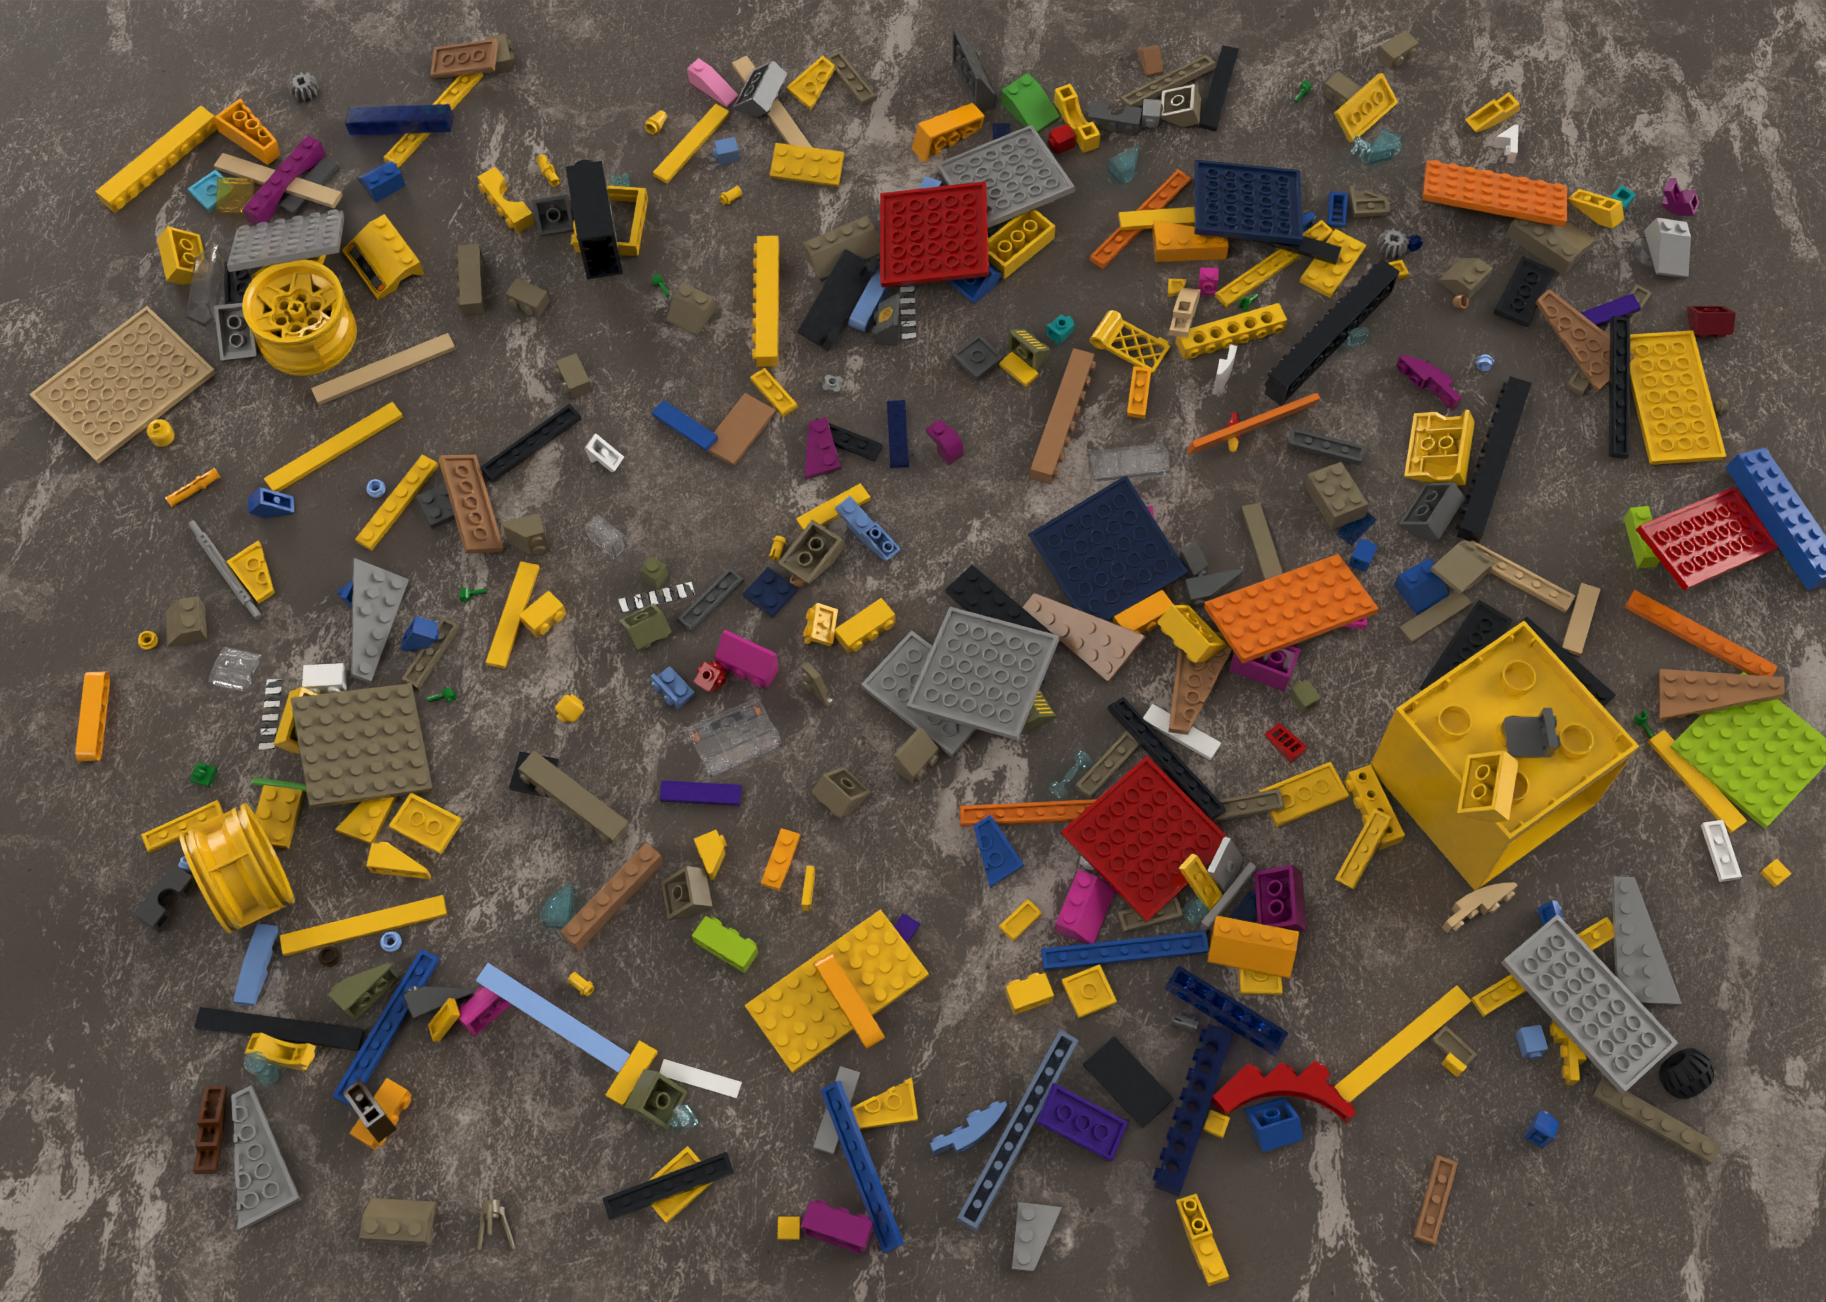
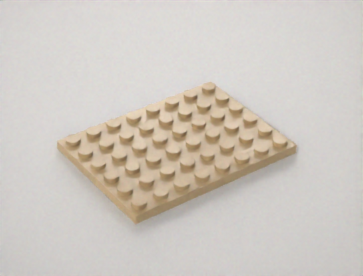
M146 306L29 395L77 444L100 464L144 430L152 421L158 419L210 379L216 372L160 317Z

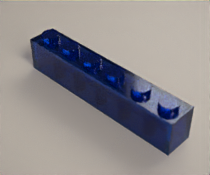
M450 104L348 107L345 125L350 135L451 132L454 116Z

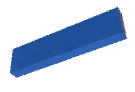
M665 400L651 412L653 417L704 451H707L718 440L716 434Z

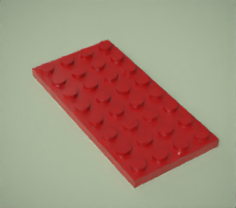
M1735 487L1646 522L1636 529L1642 540L1646 542L1653 554L1657 556L1683 591L1779 549L1757 514Z

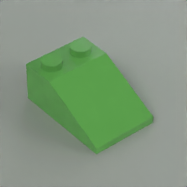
M1028 73L1001 90V105L1024 127L1032 125L1037 133L1060 119L1058 111L1040 84Z

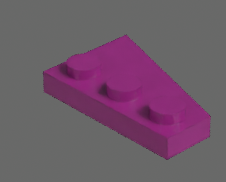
M827 417L809 422L805 479L841 470Z

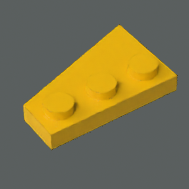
M259 540L226 561L258 604L275 594Z

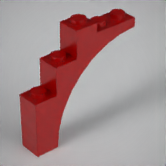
M1316 1060L1298 1077L1295 1075V1070L1283 1062L1277 1065L1265 1078L1262 1077L1263 1074L1258 1067L1248 1063L1210 1101L1225 1116L1253 1100L1271 1096H1290L1312 1101L1334 1112L1345 1123H1348L1356 1114L1353 1105L1348 1100H1343L1333 1085L1326 1083L1331 1076L1329 1070L1324 1064L1318 1063Z

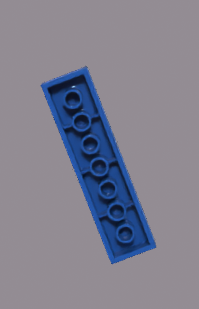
M1766 448L1738 454L1725 468L1806 589L1809 591L1826 586V535L1823 533V530L1819 527Z

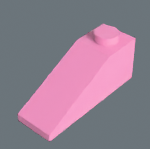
M698 58L687 68L689 83L727 108L739 97L728 83L701 59Z

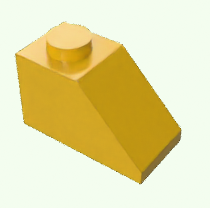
M717 830L694 838L695 846L710 881L715 879L726 854L724 849L727 846L723 835L719 836Z

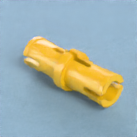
M545 154L537 156L536 162L541 168L542 175L547 178L551 187L558 186L561 181L555 173L554 166L549 163Z

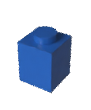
M1359 538L1349 566L1367 572L1378 545L1370 540Z

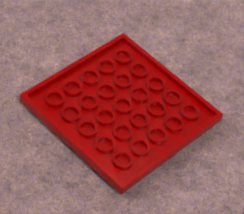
M986 181L880 193L881 287L989 276Z
M1148 756L1143 758L1060 833L1146 923L1189 884L1179 869L1184 861L1191 854H1195L1199 857L1204 867H1208L1223 838L1227 837Z

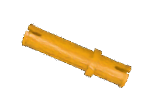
M213 468L201 476H196L195 480L166 496L165 499L173 507L197 491L206 489L207 485L221 477L216 469Z

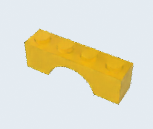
M1067 84L1056 88L1054 104L1065 123L1075 133L1076 142L1082 152L1085 153L1099 148L1100 133L1093 122L1088 123L1080 109L1078 95L1072 85Z
M496 167L477 176L479 190L482 194L485 193L487 195V199L492 206H496L497 213L500 217L505 218V222L510 229L513 228L516 233H519L535 224L532 212L523 201L510 202L503 198L507 185L505 178Z

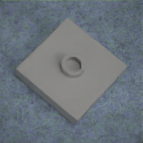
M1227 837L1223 838L1208 869V873L1223 893L1232 885L1244 861L1231 838Z

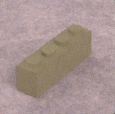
M480 244L458 245V253H455L456 263L459 267L456 268V276L459 279V282L456 283L457 293H460V297H457V306L462 309L463 315L485 313L483 256Z

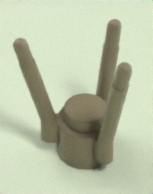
M499 1200L482 1202L477 1250L480 1251L482 1248L485 1221H487L488 1235L491 1236L492 1221L498 1220V1216H500L511 1249L514 1251L516 1247L505 1216L504 1207H500Z

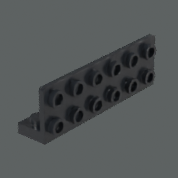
M845 249L797 333L828 351L841 331L844 322L868 280L878 266L880 258L874 256L872 261H865Z

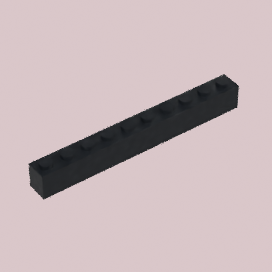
M1510 376L1508 382H1504L1500 393H1503V396L1498 398L1495 406L1498 408V411L1493 413L1490 421L1494 424L1493 427L1489 426L1486 437L1489 439L1488 442L1484 441L1481 452L1484 453L1483 457H1479L1476 468H1479L1478 473L1474 472L1471 483H1474L1473 488L1469 487L1466 498L1469 500L1468 503L1464 502L1461 513L1464 514L1463 518L1458 519L1455 528L1459 530L1457 534L1459 538L1468 541L1473 540L1479 544L1483 536L1532 384L1530 382Z

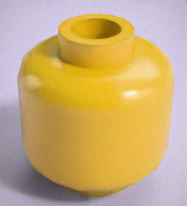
M154 420L147 427V435L155 446L165 447L174 440L175 433L166 420Z
M574 694L564 695L555 706V710L558 713L556 717L565 724L567 721L575 723L585 710L583 707L584 702Z

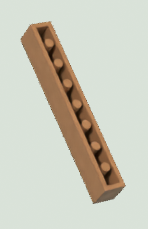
M1073 348L1030 469V479L1047 484H1052L1053 478L1057 479L1060 469L1058 464L1063 462L1065 456L1063 449L1069 445V432L1073 433L1076 423L1074 418L1078 417L1081 407L1079 403L1084 402L1086 395L1084 389L1089 387L1091 381L1090 372H1094L1096 367L1093 353Z

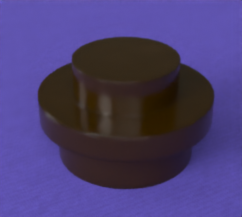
M332 946L323 948L319 953V961L325 967L336 965L340 959L339 951Z

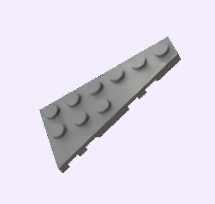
M356 558L353 559L351 676L370 683L409 579Z
M1612 877L1615 976L1640 1003L1681 1005L1682 1002L1635 877Z
M252 1085L231 1095L232 1120L234 1121L233 1142L235 1143L234 1163L235 1185L237 1188L238 1231H242L301 1200Z

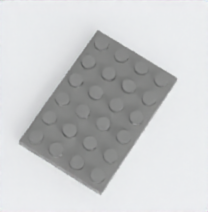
M911 630L861 684V688L914 729L923 728L936 746L953 757L977 729L907 709L906 705L932 648L931 644Z

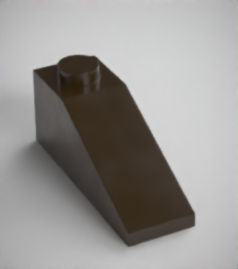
M361 1079L342 1092L378 1143L397 1130Z

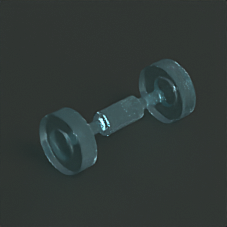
M1077 750L1074 753L1073 757L1077 764L1068 770L1061 784L1057 781H1052L1048 786L1049 790L1061 799H1064L1068 794L1064 785L1066 782H1070L1076 775L1079 766L1082 765L1085 768H1089L1093 763L1090 756L1081 750Z
M255 1051L246 1056L244 1060L246 1070L251 1074H256L261 1084L270 1086L276 1083L279 1078V1070L275 1065L267 1063V1058L264 1054Z

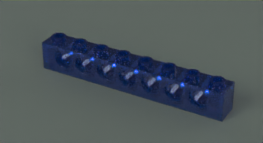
M1212 1024L1208 1025L1207 1030L1202 1029L1198 1041H1201L1202 1045L1200 1049H1195L1192 1060L1196 1061L1194 1069L1189 1068L1185 1080H1188L1189 1084L1187 1088H1182L1179 1099L1183 1102L1181 1108L1176 1107L1172 1119L1176 1120L1174 1128L1169 1127L1166 1136L1169 1144L1167 1148H1162L1159 1160L1163 1162L1161 1168L1156 1167L1152 1180L1156 1181L1154 1188L1178 1197L1181 1193L1233 1035L1231 1031ZM1209 1045L1214 1046L1217 1052L1210 1053L1206 1047ZM1207 1065L1210 1068V1072H1202L1200 1066ZM1199 1084L1203 1087L1204 1091L1198 1093L1194 1090L1193 1086ZM1188 1104L1195 1105L1197 1112L1192 1113L1188 1111L1186 1106ZM1180 1125H1189L1191 1131L1188 1133L1183 1132L1180 1129ZM1173 1145H1182L1184 1147V1152H1176L1173 1148ZM1173 1164L1177 1167L1178 1172L1170 1173L1166 1166Z

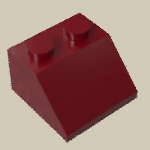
M1687 306L1690 331H1694L1697 337L1706 338L1708 335L1726 337V335H1733L1736 313L1724 306Z

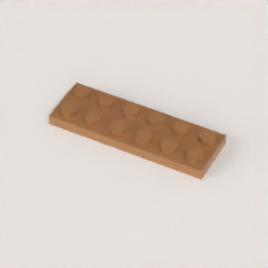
M440 455V467L465 554L502 552L504 547L477 455Z

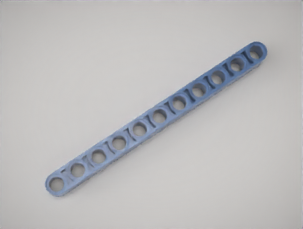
M926 176L919 189L943 186V182ZM880 262L854 308L848 323L849 327L863 332L868 331L874 320V313L878 311L879 303L884 301L891 288L881 287Z

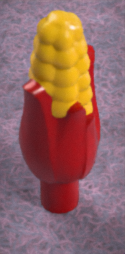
M1237 412L1231 413V420L1228 421L1227 427L1240 423ZM1240 435L1227 440L1226 444L1229 445V451L1235 452L1237 450Z

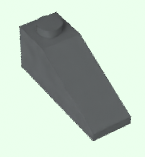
M1242 569L1185 579L1184 592L1188 605L1191 608L1204 607L1206 601L1219 597L1239 582Z
M414 986L406 990L403 999L412 1020L415 1021L440 1010L448 998L455 999L457 1003L471 997L473 991L470 988L429 986L418 988V986Z

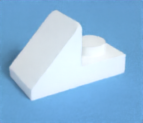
M1519 125L1510 127L1496 137L1493 147L1504 149V156H1507L1506 163L1514 164L1517 156Z
M596 433L585 447L590 462L598 461L610 472H614L624 458L623 455Z

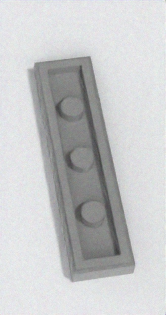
M1250 862L1204 918L1200 925L1201 931H1206V933L1213 926L1215 917L1222 915L1254 875L1256 866Z
M840 1066L835 1081L842 1082L851 1105L860 1072ZM826 1107L813 1149L834 1155L839 1137Z

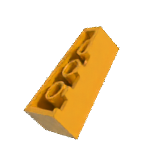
M970 103L929 120L918 123L912 150L923 162L929 160L930 155L940 154L942 152L941 149L949 145L951 147L956 144L959 138L965 139L980 130L985 115L973 103Z
M1156 220L1153 222L1152 239L1155 262L1223 260L1227 257L1229 246L1228 238L1196 235L1194 234L1193 226Z

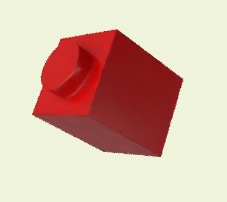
M1068 124L1049 131L1048 145L1057 155L1075 147L1076 135Z

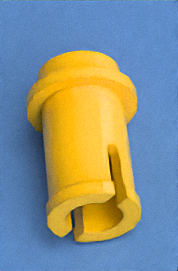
M736 185L726 193L722 192L719 199L723 205H730L731 201L742 196L743 193L739 186Z
M775 536L772 539L773 545L768 558L773 561L775 559L780 561L783 548L787 543L786 538Z
M573 972L567 980V983L579 990L582 996L588 997L595 988L591 981H586L577 972Z

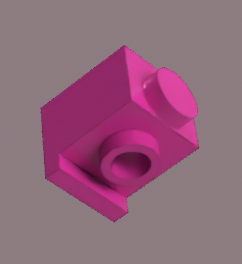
M1200 267L1198 276V289L1201 290L1200 295H1215L1219 280L1218 268Z

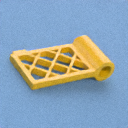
M1110 310L1106 313L1090 337V343L1095 348L1106 349L1137 367L1151 368L1145 365L1144 360L1153 359L1154 366L1151 369V375L1154 374L1170 349L1168 341L1161 337L1157 339L1124 321L1121 314L1115 310ZM1125 327L1131 331L1132 335L1123 336L1121 330ZM1137 338H1145L1147 344L1139 345ZM1133 339L1135 346L1126 347L1124 340ZM1121 341L1123 348L1116 349L1111 345L1113 342ZM1159 346L1164 350L1162 353L1155 354L1153 347ZM1149 348L1151 355L1142 356L1140 349ZM1137 350L1139 357L1133 358L1129 356L1128 351Z

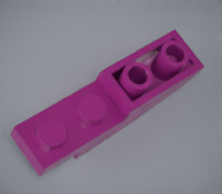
M1403 354L1399 356L1396 367L1400 373L1410 379L1413 385L1417 386L1420 390L1427 386L1429 391L1435 394L1452 411L1458 407L1462 397L1452 388L1454 380L1425 361Z

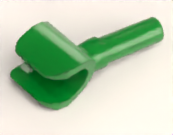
M1307 80L1300 84L1302 91L1294 99L1295 103H1298L1305 93L1311 92V84Z
M653 275L652 281L654 286L660 285L665 296L669 297L670 294L663 283L662 275Z
M1255 293L1250 298L1242 297L1238 308L1244 307L1243 311H1248L1251 302L1259 296L1258 293Z
M462 588L459 600L461 602H468L470 596L484 594L487 591L486 589L470 590L469 588Z
M447 687L442 690V693L427 697V700L430 702L445 698L446 702H451L456 699V695L451 688Z
M1642 710V718L1636 713L1634 722L1637 725H1642L1651 739L1654 735L1646 722L1648 713Z

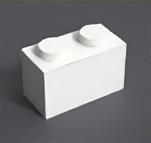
M343 663L304 665L302 687L316 694L346 691L347 670Z

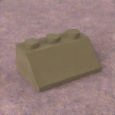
M371 1198L362 1216L359 1238L365 1243L430 1247L437 1202Z

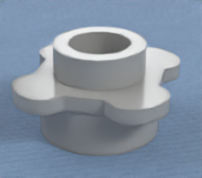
M826 375L825 384L822 386L823 390L829 393L839 392L842 378L840 376Z

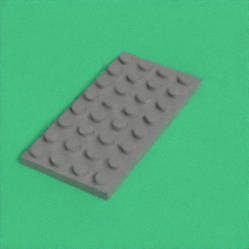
M1558 914L1501 962L1621 1094L1626 1092L1678 1044L1669 1032Z

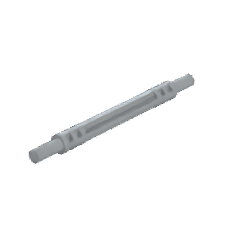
M194 520L190 521L188 525L196 535L197 542H199L200 546L214 563L238 600L242 603L243 607H247L255 620L260 619L262 615L253 604L254 600L225 562L208 535L202 532Z

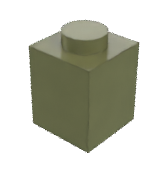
M651 556L640 569L642 581L657 590L669 576L666 564Z
M1309 679L1304 682L1298 681L1291 687L1289 697L1301 714L1319 706L1321 697Z

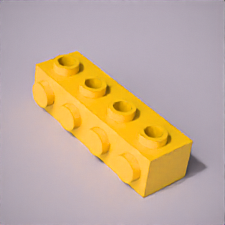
M1368 765L1349 772L1345 785L1354 797L1355 807L1361 811L1363 824H1366L1374 808L1394 818L1378 849L1382 850L1401 843L1405 834L1372 766Z

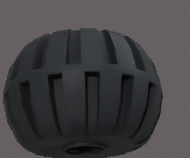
M1687 1048L1667 1058L1661 1065L1659 1075L1661 1083L1667 1092L1679 1099H1689L1702 1093L1710 1086L1714 1079V1067L1709 1057L1703 1052L1694 1048Z

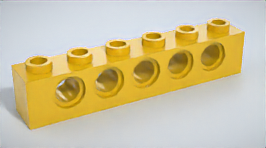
M1276 303L1190 328L1188 337L1176 336V345L1183 360L1192 359L1201 354H1209L1215 350L1230 348V345L1244 344L1249 340L1261 339L1270 334L1281 333L1285 330L1287 318L1280 304Z

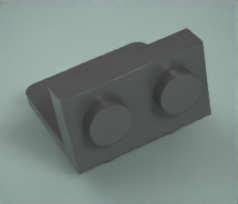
M1543 708L1538 717H1506L1503 720L1507 753L1513 758H1551L1560 746V738L1556 735L1555 730L1557 719L1556 716H1553L1552 708Z

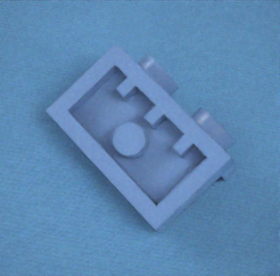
M670 666L658 676L655 674L651 675V686L657 693L661 692L666 703L669 706L673 705L677 710L695 696V692Z

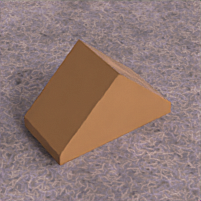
M1148 46L1137 49L1146 77L1163 74L1160 47Z

